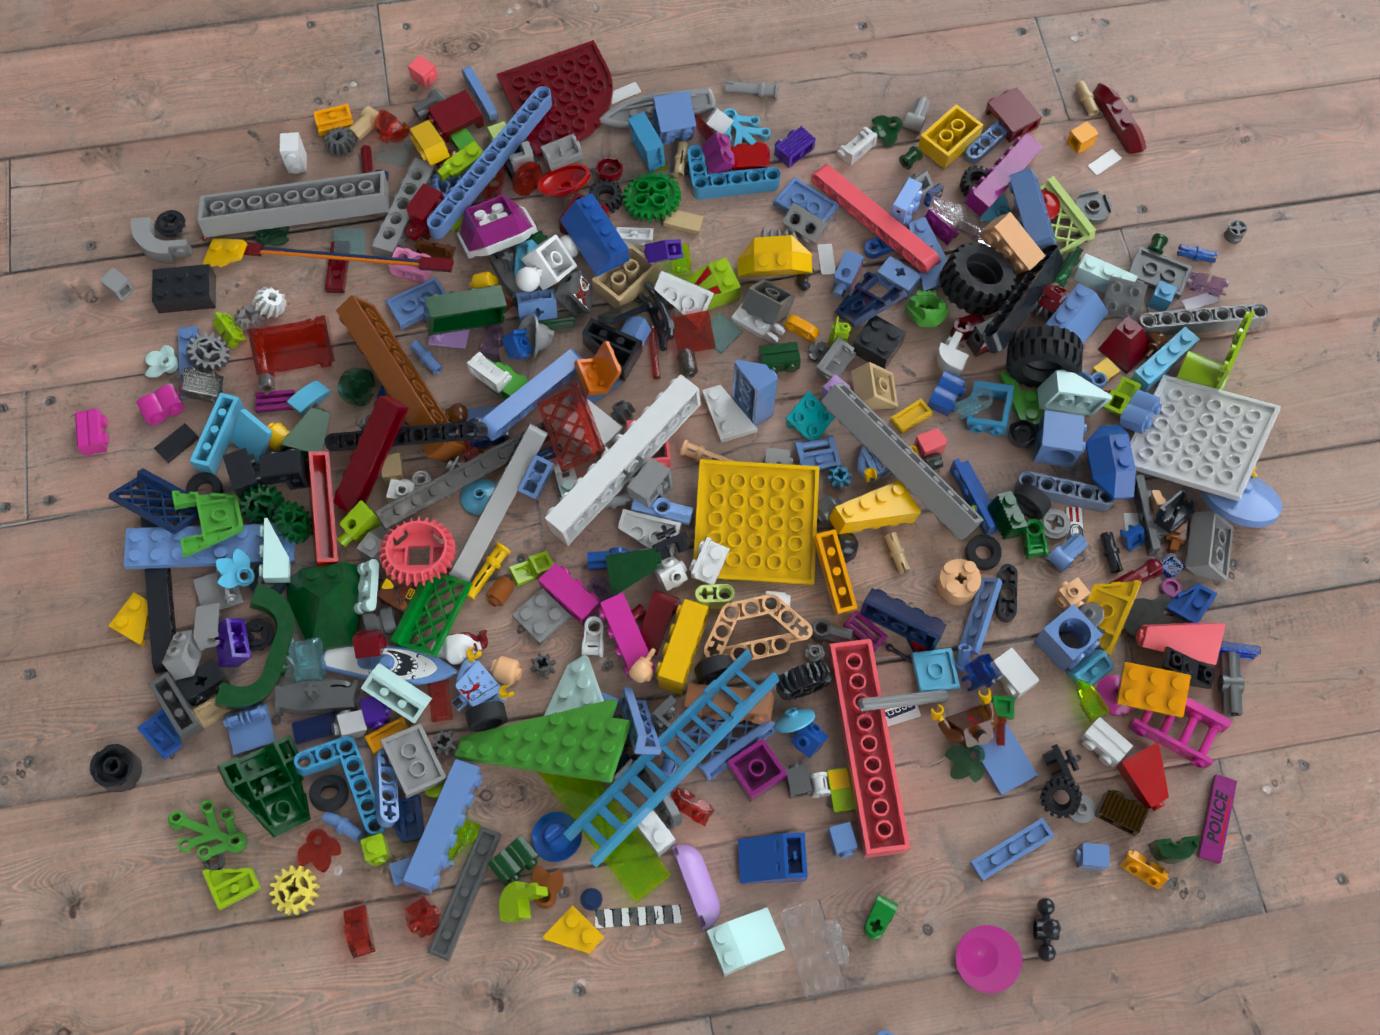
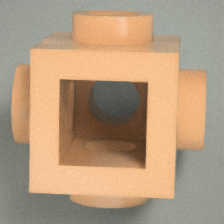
M1076 578L1070 583L1065 581L1059 585L1054 597L1056 598L1057 605L1064 610H1067L1073 604L1079 609L1085 604L1084 601L1091 593L1082 581Z

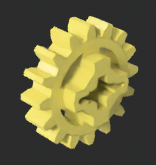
M292 865L289 872L282 869L283 875L281 877L275 875L274 877L277 882L270 884L271 887L275 888L274 891L269 893L270 896L275 897L272 904L278 905L277 910L280 912L285 909V914L290 915L292 910L295 915H299L300 909L307 912L308 904L315 905L312 898L319 897L315 890L319 889L320 885L314 884L317 877L315 875L310 876L312 871L309 869L304 872L303 866H299L296 870ZM304 878L306 879V881H307V883H308L309 889H308V888H305V886H304V881H305V880H303ZM299 888L298 892L291 893V889ZM281 892H283L284 895L286 896V897H285V901H286V902H284V901L282 900V898H281Z

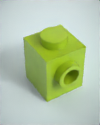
M382 833L360 840L365 861L370 866H378L384 864L386 860L392 859L387 839Z

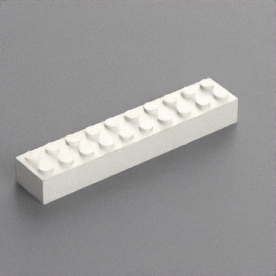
M681 374L677 379L671 380L668 388L657 395L655 402L643 410L641 417L629 425L626 433L618 436L614 445L603 452L601 459L589 467L587 474L574 483L572 490L569 493H564L560 498V502L548 510L545 520L550 531L569 546L640 470L642 464L647 462L701 405L699 388Z

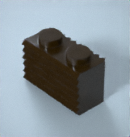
M1108 790L1103 794L1095 817L1132 836H1136L1140 833L1149 810L1144 808V804L1137 800L1131 801L1124 798V794L1118 790Z

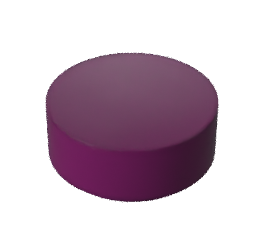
M1174 578L1165 579L1159 586L1160 594H1168L1171 599L1177 597L1176 595L1182 590L1181 584Z

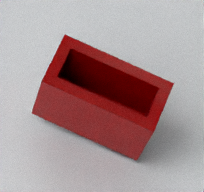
M755 142L754 145L740 143L736 146H731L735 160L734 166L731 167L733 171L770 167V149L764 142Z

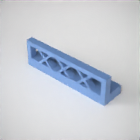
M624 687L620 706L624 719L629 720L631 723L628 733L634 753L660 755L661 746L646 700H636L632 687Z

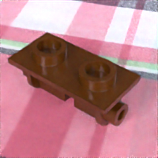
M423 239L416 240L415 247H417L416 253H425L434 258L453 259L456 247L450 246V244L443 245L424 241Z

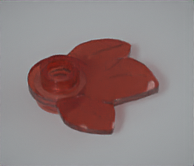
M314 829L308 834L306 843L299 848L298 864L299 866H305L312 862L316 869L324 873L331 865V856L341 854V846L336 839L328 837L324 830ZM317 837L322 838L319 844H315V839Z

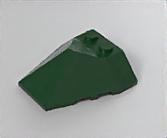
M339 562L301 568L290 577V583H286L287 600L311 652L353 646L352 638L356 634L360 623V615L354 611V605L358 603L359 595L358 584L360 582V574L357 571L358 565Z
M291 735L276 740L268 746L244 757L235 758L217 766L226 787L273 838L311 820L307 795L304 793L302 785L304 777L297 773L294 765V758L299 752Z

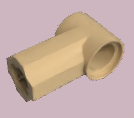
M367 106L362 110L360 118L348 129L353 133L355 140L360 141L372 129H379L383 125L385 118L375 109Z

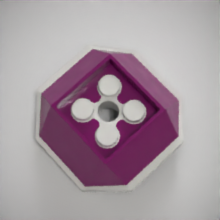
M500 195L466 208L457 236L469 259L475 256L491 255L524 242L531 234H535L538 231L525 207L517 205L505 195Z

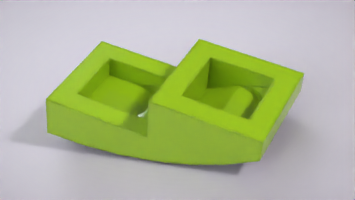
M546 550L529 556L525 562L510 566L508 572L516 587L540 578L554 563Z

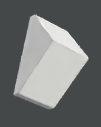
M715 107L706 120V124L717 132L725 134L734 120Z

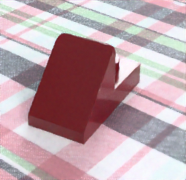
M1052 283L1043 290L1042 293L1044 295L1039 304L1050 312L1055 313L1069 296L1070 292L1058 284Z

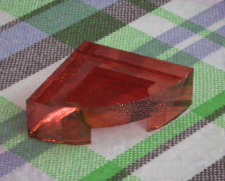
M999 716L996 727L997 745L1005 746L1007 717Z

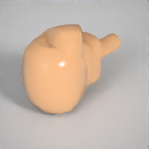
M654 648L650 650L646 658L641 656L630 668L629 676L634 681L643 683L651 680L653 676L651 667L653 664L650 660L656 652Z

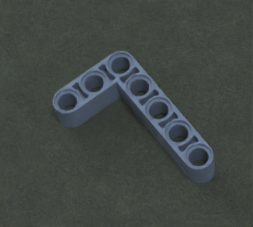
M1030 471L1022 472L1015 483V490L1020 484H1023L1022 481H1025L1042 490L1051 502L1097 512L1108 511L1115 502V499L1113 500L1097 484L1090 485ZM1041 485L1047 486L1049 490L1042 488ZM1061 490H1066L1068 494L1063 493ZM1101 498L1106 499L1108 503L1103 502Z

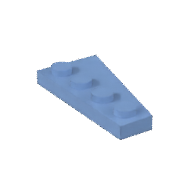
M923 217L908 223L907 228L936 251L940 257V262L924 274L918 270V273L921 275V290L933 291L941 288L940 272L947 262V258L928 221Z

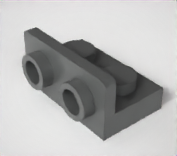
M672 695L652 715L655 731L660 735L671 726L669 722L676 715L674 712L677 710V700Z

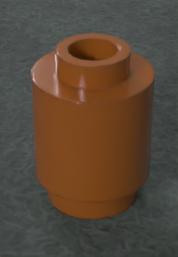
M501 576L500 579L497 578L485 594L487 602L494 607H497V605L503 606L514 591L513 587L515 584L505 576Z

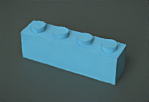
M1184 327L1137 369L1131 380L1141 384L1139 390L1147 392L1163 375H1166L1186 357L1188 351L1194 349L1200 338L1187 327Z
M224 393L219 394L190 459V463L196 471L216 475L223 455L231 441L239 412L245 409L239 397Z

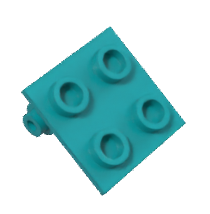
M808 390L785 419L787 421L786 426L789 429L794 427L808 441L818 440L835 416L829 413L825 406Z

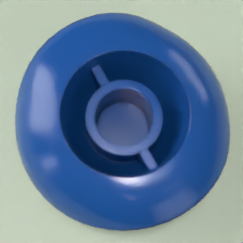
M550 812L543 815L536 822L532 832V843L536 853L542 859L549 862L564 861L574 855L580 847L582 831L571 842L563 833L576 820L562 812Z

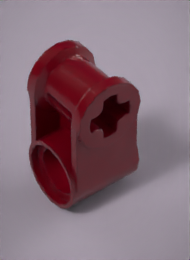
M975 312L970 315L956 319L954 327L950 331V336L953 337L955 332L958 331L963 334L961 341L967 340L974 327L985 321L983 316L975 315Z

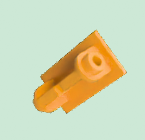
M1129 849L1125 855L1126 858L1119 865L1157 890L1169 879V873L1166 872L1165 868H1162L1153 861L1149 865L1145 864L1148 858L1136 850L1132 851Z

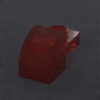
M366 905L343 911L345 936L353 958L376 952Z

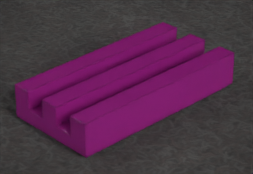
M293 389L272 391L269 395H265L264 392L255 393L256 413L294 410L288 404L280 403L287 402L296 392ZM272 403H273V404H279V405L261 406V404H272Z
M857 610L842 626L853 630L852 635L858 640L867 639L865 636L875 643V645L872 643L874 652L888 637V635ZM856 617L859 621L866 625L870 630L877 634L880 637V639H877L874 635H872L866 628H864L857 621H855L854 618Z

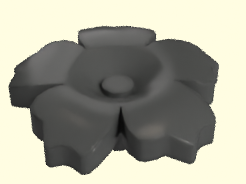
M818 342L817 346L813 343L809 345L810 359L814 361L818 359L819 362L823 359L829 350L825 342Z

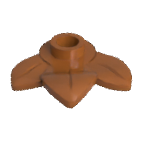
M537 865L533 870L531 882H525L538 883V886L547 887L548 901L544 902L542 898L533 900L538 907L548 909L555 904L556 894L562 890L564 885V876L560 869L550 875L543 867Z

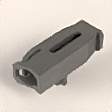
M511 246L489 255V259L505 292L512 298L514 307H517L516 293L525 291L519 289L514 277L516 251Z
M344 680L297 682L287 686L276 684L275 712L278 716H284V713L306 716L338 714L345 710H350L351 712L358 711L357 703L361 693V683L359 680H354L353 685Z

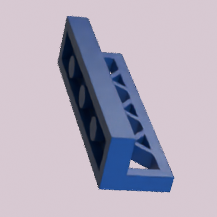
M959 458L953 460L949 471L967 504L970 507L976 505V512L984 519L979 524L983 534L992 535L997 533L999 529L995 525L996 522L992 518L993 515L989 511L990 508H988L991 501L970 462L967 460L961 463Z

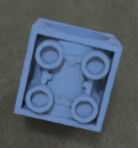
M689 91L653 97L651 110L656 133L664 145H668L676 140L683 142L691 140L694 137L697 125Z
M1045 410L1036 427L1038 435L1035 441L1033 462L1073 468L1076 461L1080 460V455L1084 453L1086 442L1083 441V435L1085 436L1087 424H1084L1085 416Z
M1073 604L1048 624L1034 642L1064 672L1068 668L1070 670L1074 669L1084 657L1087 658L1094 652L1095 648L1101 644L1098 640L1103 634ZM1066 631L1075 635L1079 640L1080 648L1074 649L1066 646L1061 641L1059 632Z

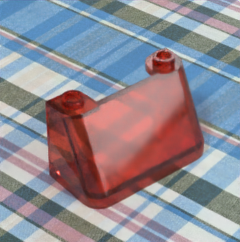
M326 315L317 316L314 320L307 319L305 321L272 327L266 326L265 329L258 327L247 329L257 375L268 373L275 377L274 373L316 365L325 368L332 366V362H335L329 317Z

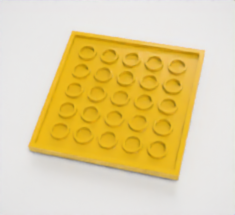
M700 459L693 559H698L700 553L697 550L701 541L705 542L706 538L709 537L711 541L730 549L717 580L814 586L816 547L813 538L817 534L820 466Z

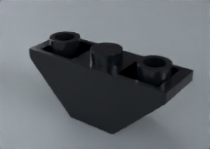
M1165 647L1162 669L1191 675L1189 686L1212 689L1214 668L1173 648Z

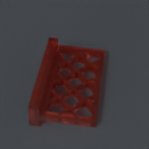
M578 382L571 384L570 389L537 403L562 472L568 471L596 457L601 458V455L606 450L584 390ZM571 395L572 401L569 407L561 404L565 397ZM550 404L556 405L552 414L545 413V406ZM560 407L567 409L563 419L556 417ZM571 412L578 413L575 423L567 421ZM554 419L561 422L558 431L551 429ZM565 424L574 426L569 436L562 433ZM578 428L585 432L582 440L574 438ZM560 436L568 439L564 448L557 446ZM572 441L580 443L576 453L568 450ZM584 445L591 448L592 453L586 456L580 455ZM565 454L574 455L572 461L564 465L563 459Z

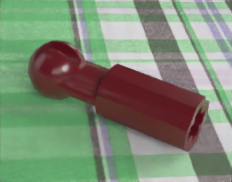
M1149 559L1143 566L1136 570H1131L1112 582L1122 583L1139 580L1142 582V585L1151 578H1158L1163 573V564L1157 559Z

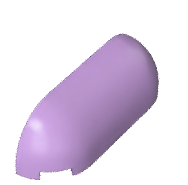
M680 844L673 846L671 849L702 931L707 930L717 922L721 906L701 853L690 845Z

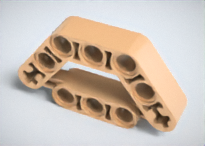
M774 594L740 600L723 606L704 647V654L707 658L710 657V651L707 648L714 645L715 641H711L712 636H714L717 640L724 641L723 645L718 644L717 650L719 653L714 655H729L735 661L736 658L733 652L737 647H742L744 650L750 651L751 660H756L787 652L790 643L810 638L813 630L812 626ZM768 598H774L777 602V606L772 610L765 606V601ZM748 602H753L756 605L755 613L748 614L745 611V605ZM730 606L736 609V616L731 619L727 618L724 614L725 609ZM784 611H789L792 614L791 622L784 623L781 620V615ZM769 614L789 631V633L726 646L736 622L742 619ZM797 618L800 620L797 623L800 627H807V635L802 634L799 636V629L795 626L793 630L789 628L795 623ZM720 625L728 629V634L722 638L716 634V628ZM782 638L785 640L786 646L783 650L775 648L774 643L776 639ZM757 643H763L766 647L765 652L761 655L754 652V646Z

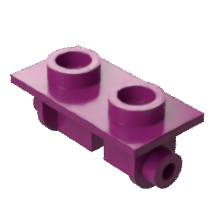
M931 208L928 209L924 217L928 221L933 233L946 245H949L952 238L955 239L959 235L958 229L946 223V220L938 214V211H934Z

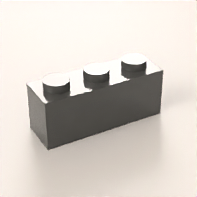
M168 672L148 683L181 738L187 741L205 730L176 681Z

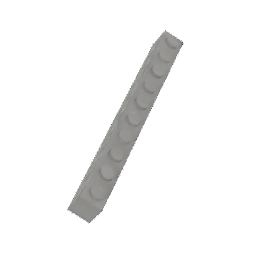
M844 382L834 384L821 401L825 405V409L829 413L834 414L839 419V423L852 432L853 437L861 441L866 446L867 451L875 455L880 460L881 465L888 468L898 481L903 482L908 487V491L912 495L917 496L922 501V505L926 509L931 510L936 515V519L950 529L954 537L960 540L968 537L984 519Z

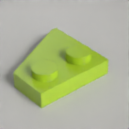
M252 868L208 869L202 871L219 910H223L262 889Z

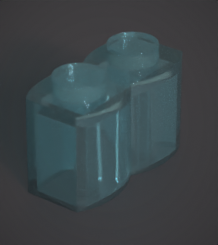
M320 637L297 640L290 643L288 653L294 663L292 674L297 682L322 681L327 678V668L323 658L324 652Z

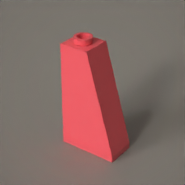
M1199 622L1142 625L1141 629L1137 631L1136 641L1139 646L1164 652L1165 647L1168 646L1197 661L1216 665L1226 624Z

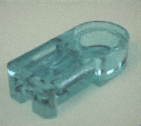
M987 388L978 389L972 392L970 397L957 403L954 401L953 408L958 417L964 419L989 407L993 402V394ZM985 394L989 396V400L982 402L978 397Z

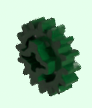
M257 484L256 489L250 486V492L244 491V497L240 498V512H242L243 518L248 517L249 523L255 520L256 524H260V522H264V518H268V520L275 523V520L272 519V516L275 515L273 511L277 506L285 502L282 492H277L275 486L269 489V484H266L265 487Z
M289 500L277 506L273 511L275 515L272 516V519L276 521L273 526L278 527L277 534L282 533V539L288 538L290 544L294 541L296 544L303 543L312 535L311 518L308 517L309 511L305 512L303 505L298 507L296 501L292 503Z

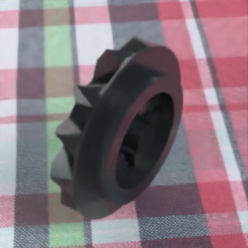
M168 210L157 217L155 226L161 235L163 234L166 237L170 235L176 236V233H182V229L186 227V220L179 211ZM167 222L174 223L175 226H168Z
M253 619L245 624L250 650L255 652L256 650H263L266 646L270 645L274 636L273 628L267 621ZM251 631H253L254 633H259L261 631L260 635L263 639L261 640L256 638L255 640H253L255 637L253 636Z

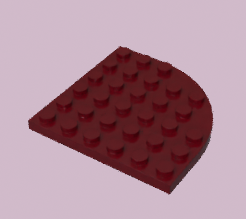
M594 40L496 74L514 114L538 87L545 86L551 91V108L526 137L537 158L543 156L541 146L574 134L579 142L586 139L600 127L602 123H600L601 120L599 119L610 110L612 105L613 83L611 73Z

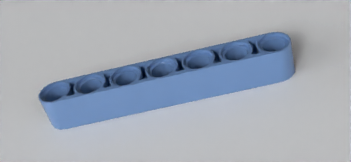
M573 349L568 350L488 413L480 421L488 427L487 437L491 441L496 440L578 373L574 362L577 359L583 358Z

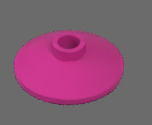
M1110 675L1103 678L1098 683L1095 692L1099 706L1105 712L1114 716L1126 715L1134 709L1115 704V691L1118 690L1119 675Z

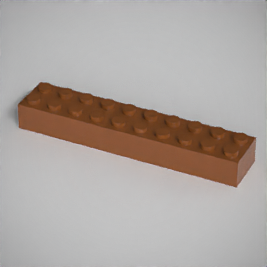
M351 295L336 309L340 316L339 320L349 330V336L358 344V350L365 355L366 362L375 371L377 380L384 385L385 393L409 407L403 420L408 427L450 423L375 305ZM463 441L422 445L424 448L423 453L428 458L447 463L449 460L453 461L467 449Z

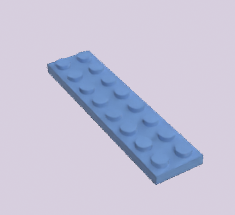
M264 524L243 525L244 531L185 558L183 557L180 538L202 534L201 526H187L175 535L161 527L126 528L125 569L216 566L215 561L217 559H232L236 549H240L248 555L250 565L263 564V557H260V545L264 544V537L260 536V525ZM271 524L290 562L295 563V541L290 544L288 538L283 540V534H277L278 527H274Z

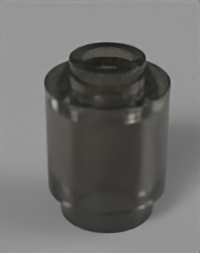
M688 348L678 351L676 359L679 375L681 374L687 379L694 377L698 373L695 354Z

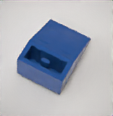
M781 833L738 839L740 884L806 882L808 874L805 833Z

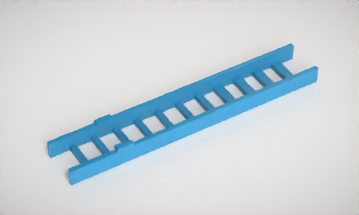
M746 649L716 680L714 679L704 690L703 694L658 738L661 750L680 767L670 778L651 761L656 755L642 754L563 833L571 842L584 829L601 846L589 859L595 867L644 820L779 682L777 674L773 672L758 686L741 671L752 659L749 650ZM735 675L755 690L745 701L726 686ZM721 690L737 703L730 717L711 701ZM706 705L725 720L715 732L696 716ZM691 720L710 736L700 747L681 731ZM676 735L695 751L685 762L666 747ZM645 766L664 782L655 793L636 776ZM629 782L648 799L640 808L621 792ZM614 798L632 814L624 824L606 808ZM598 814L617 831L609 840L590 824Z

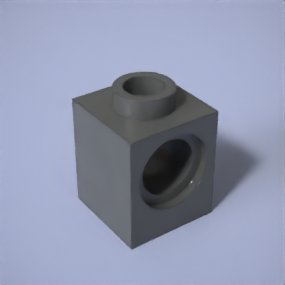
M793 764L788 766L789 769L785 771L787 772L786 784L790 799L811 795L813 790L807 765Z

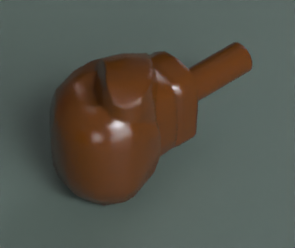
M1153 331L1149 334L1150 342L1147 345L1149 351L1144 356L1146 359H1149L1152 354L1154 355L1167 343V338L1162 332Z
M456 403L450 406V408H446L444 414L450 422H466L468 409L466 406Z

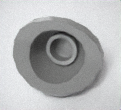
M533 315L527 316L522 320L518 330L527 329L528 333L526 336L533 351L529 354V357L536 358L538 351L544 350L551 344L554 331L550 330L546 325L538 323L537 317Z

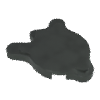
M1162 594L1153 600L1146 598L1135 599L1123 629L1131 637L1136 638L1137 631L1141 629L1142 625L1170 624L1171 617L1162 613L1163 609L1171 602L1170 596Z

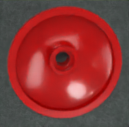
M583 164L566 165L544 174L539 179L537 188L542 195L547 197L564 198L572 196L587 184L591 175L590 170Z

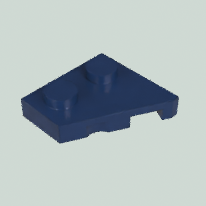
M417 794L407 799L406 797L398 799L399 818L392 827L396 830L398 837L403 843L420 840L425 830L421 796Z

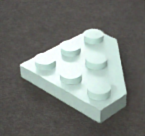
M586 655L567 665L544 716L604 701L590 659Z

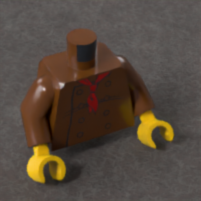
M987 688L988 695L986 696L981 695L980 690L978 691L979 701L984 703V706L979 705L948 716L945 719L943 718L944 708L942 705L937 706L938 713L931 708L930 717L932 720L939 722L938 726L946 739L960 743L966 748L978 744H988L994 738L993 731L998 724V716L994 704L990 702L991 690Z

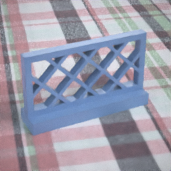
M710 717L705 718L703 722L706 725H714L715 731L718 729V726L724 723L719 722V720L713 721L715 719ZM747 720L746 724H737L734 728L745 729L744 735L740 738L732 737V729L729 732V737L725 736L722 741H728L727 748L716 750L714 747L709 752L711 753L710 760L703 765L699 762L696 766L709 782L727 768V761L762 738L766 740L776 733L775 724L771 721L770 723L764 722L756 726L749 725ZM698 725L685 733L689 738H698L697 746L699 747L701 738L708 739L710 737L708 734H702L703 729ZM678 738L677 742L690 757L694 750L687 746L681 738Z

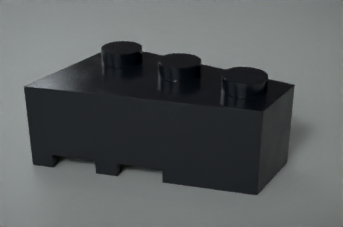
M593 318L589 320L582 332L583 344L594 354L597 353L603 342L608 341L615 357L621 366L619 377L625 382L643 352L642 340L604 323H600Z

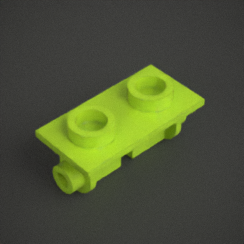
M214 312L216 317L213 319V326L220 335H224L222 338L229 347L235 349L239 346L238 343L240 341H248L243 335V331L234 323L231 315Z
M838 316L836 324L832 323L828 343L830 345H833L838 337L848 343L851 327L848 323L838 322Z

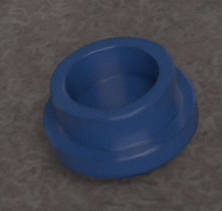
M588 888L581 894L580 901L584 909L594 911L601 906L603 898L599 890Z

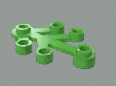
M205 800L200 805L202 813L206 816L208 826L188 819L182 811H174L168 817V823L173 830L187 828L202 834L192 839L181 838L177 843L178 849L182 853H187L192 848L200 846L197 850V855L202 861H206L211 856L225 851L240 853L247 846V838L242 832H237L233 820L234 813L229 807L223 808L220 811L221 820L226 823L228 834L219 830L214 814L215 806L211 800ZM211 805L210 809H204L205 806ZM225 813H231L229 817H223ZM180 816L178 821H173L175 817ZM239 839L237 844H232L233 840ZM214 840L222 842L213 847L203 845ZM183 843H189L187 847H181ZM207 850L208 853L202 856L201 853Z

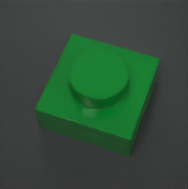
M993 695L992 703L999 719L1013 720L1015 697Z

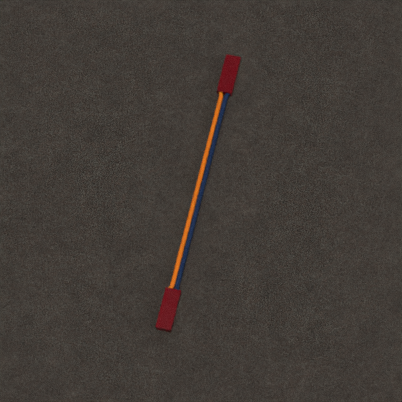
M246 242L247 246L243 254L260 257L261 254L417 266L420 270L450 273L454 264L453 259L421 256L420 259L322 252L264 247L262 243Z

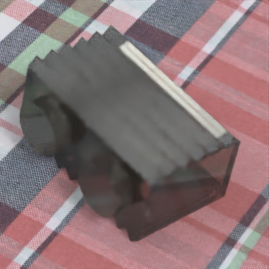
M194 367L184 368L179 377L178 396L216 403L219 394L223 392L224 376L218 375L214 371L201 372Z

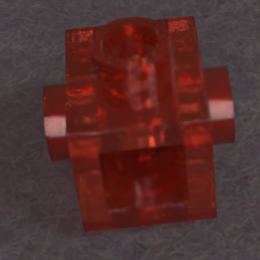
M424 896L405 909V920L413 934L417 933L422 939L426 935L429 936L436 932L440 924L441 915L435 905L431 906Z

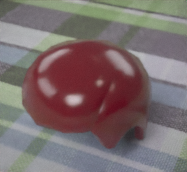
M603 158L596 166L597 176L604 182L605 179H609V182L611 180L616 182L623 174V164H621L619 158Z

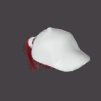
M487 630L479 631L478 636L469 632L447 636L437 657L447 660L452 665L462 664L467 657L466 651L468 648L475 646L473 650L475 655L477 651L488 646ZM436 641L433 642V644L431 645V649H430V650L433 649V647H434Z

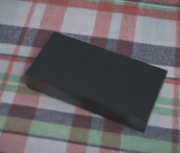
M184 423L154 449L167 463H170L198 440L199 437Z

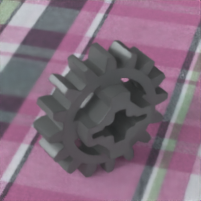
M203 332L202 337L196 334L195 339H190L186 348V357L190 358L189 364H196L195 369L201 367L202 372L209 369L210 373H213L214 369L220 371L222 366H226L230 357V348L226 347V341H220L221 336L214 338V333L207 336L206 332Z

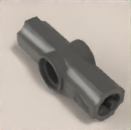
M1234 651L1222 652L1219 654L1220 675L1217 681L1218 691L1221 692L1222 714L1227 717L1241 716L1243 714L1242 693L1245 681L1240 672V654Z

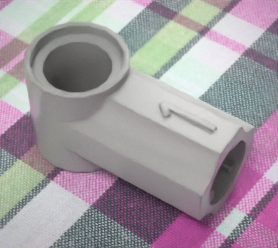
M920 97L915 99L911 112H908L903 128L921 133L926 119L925 116L930 107V102L927 98Z

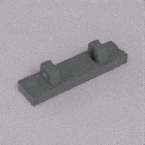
M1136 475L1134 501L1139 523L1144 528L1147 556H1155L1161 549L1159 539L1164 538L1167 535V531L1161 527H1156L1150 503L1152 490H1147L1144 475Z

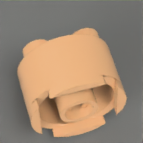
M964 559L951 560L944 565L936 582L937 592L941 598L943 597L951 605H965L976 595L981 585V574L976 564L972 561Z

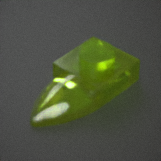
M1081 679L1077 680V693L1081 702L1079 705L1090 723L1108 714L1110 710L1098 691L1089 683Z
M466 819L463 827H459L456 833L458 835L457 842L454 848L451 847L449 850V861L458 856L467 844L472 845L478 836L480 824Z

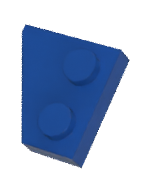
M1198 583L1190 587L1189 590L1178 593L1177 597L1172 598L1170 604L1164 610L1187 623H1199L1216 598L1217 593Z
M163 709L137 727L140 734L164 760L183 747L181 737Z

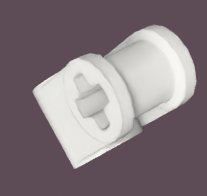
M593 616L585 622L582 656L596 655L603 658L604 626L600 618ZM592 625L600 626V629L596 632L589 630Z

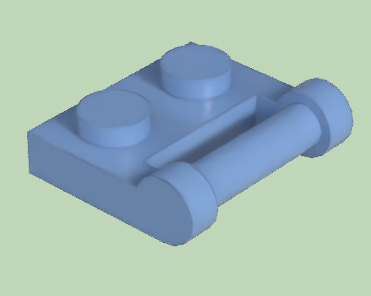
M833 435L827 436L825 439L803 443L801 441L794 442L800 465L820 466L819 472L835 469L837 465L841 467ZM825 446H828V447H829V449H823V450L812 451V452H807V453H804V451H803V450L814 449V448L825 447Z

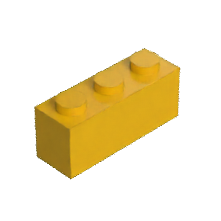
M429 120L410 128L412 134L410 140L423 161L427 160L431 166L450 157L443 139Z

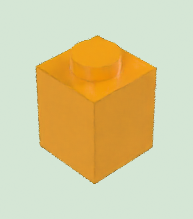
M1085 122L1070 131L1066 142L1079 154L1094 145L1099 133L1088 122Z

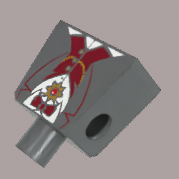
M576 269L573 273L567 274L561 279L555 293V297L575 318L591 313L593 287L585 279V271Z

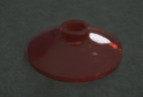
M529 161L518 168L513 178V189L516 194L527 196L537 189V183L542 178L541 166L534 161Z

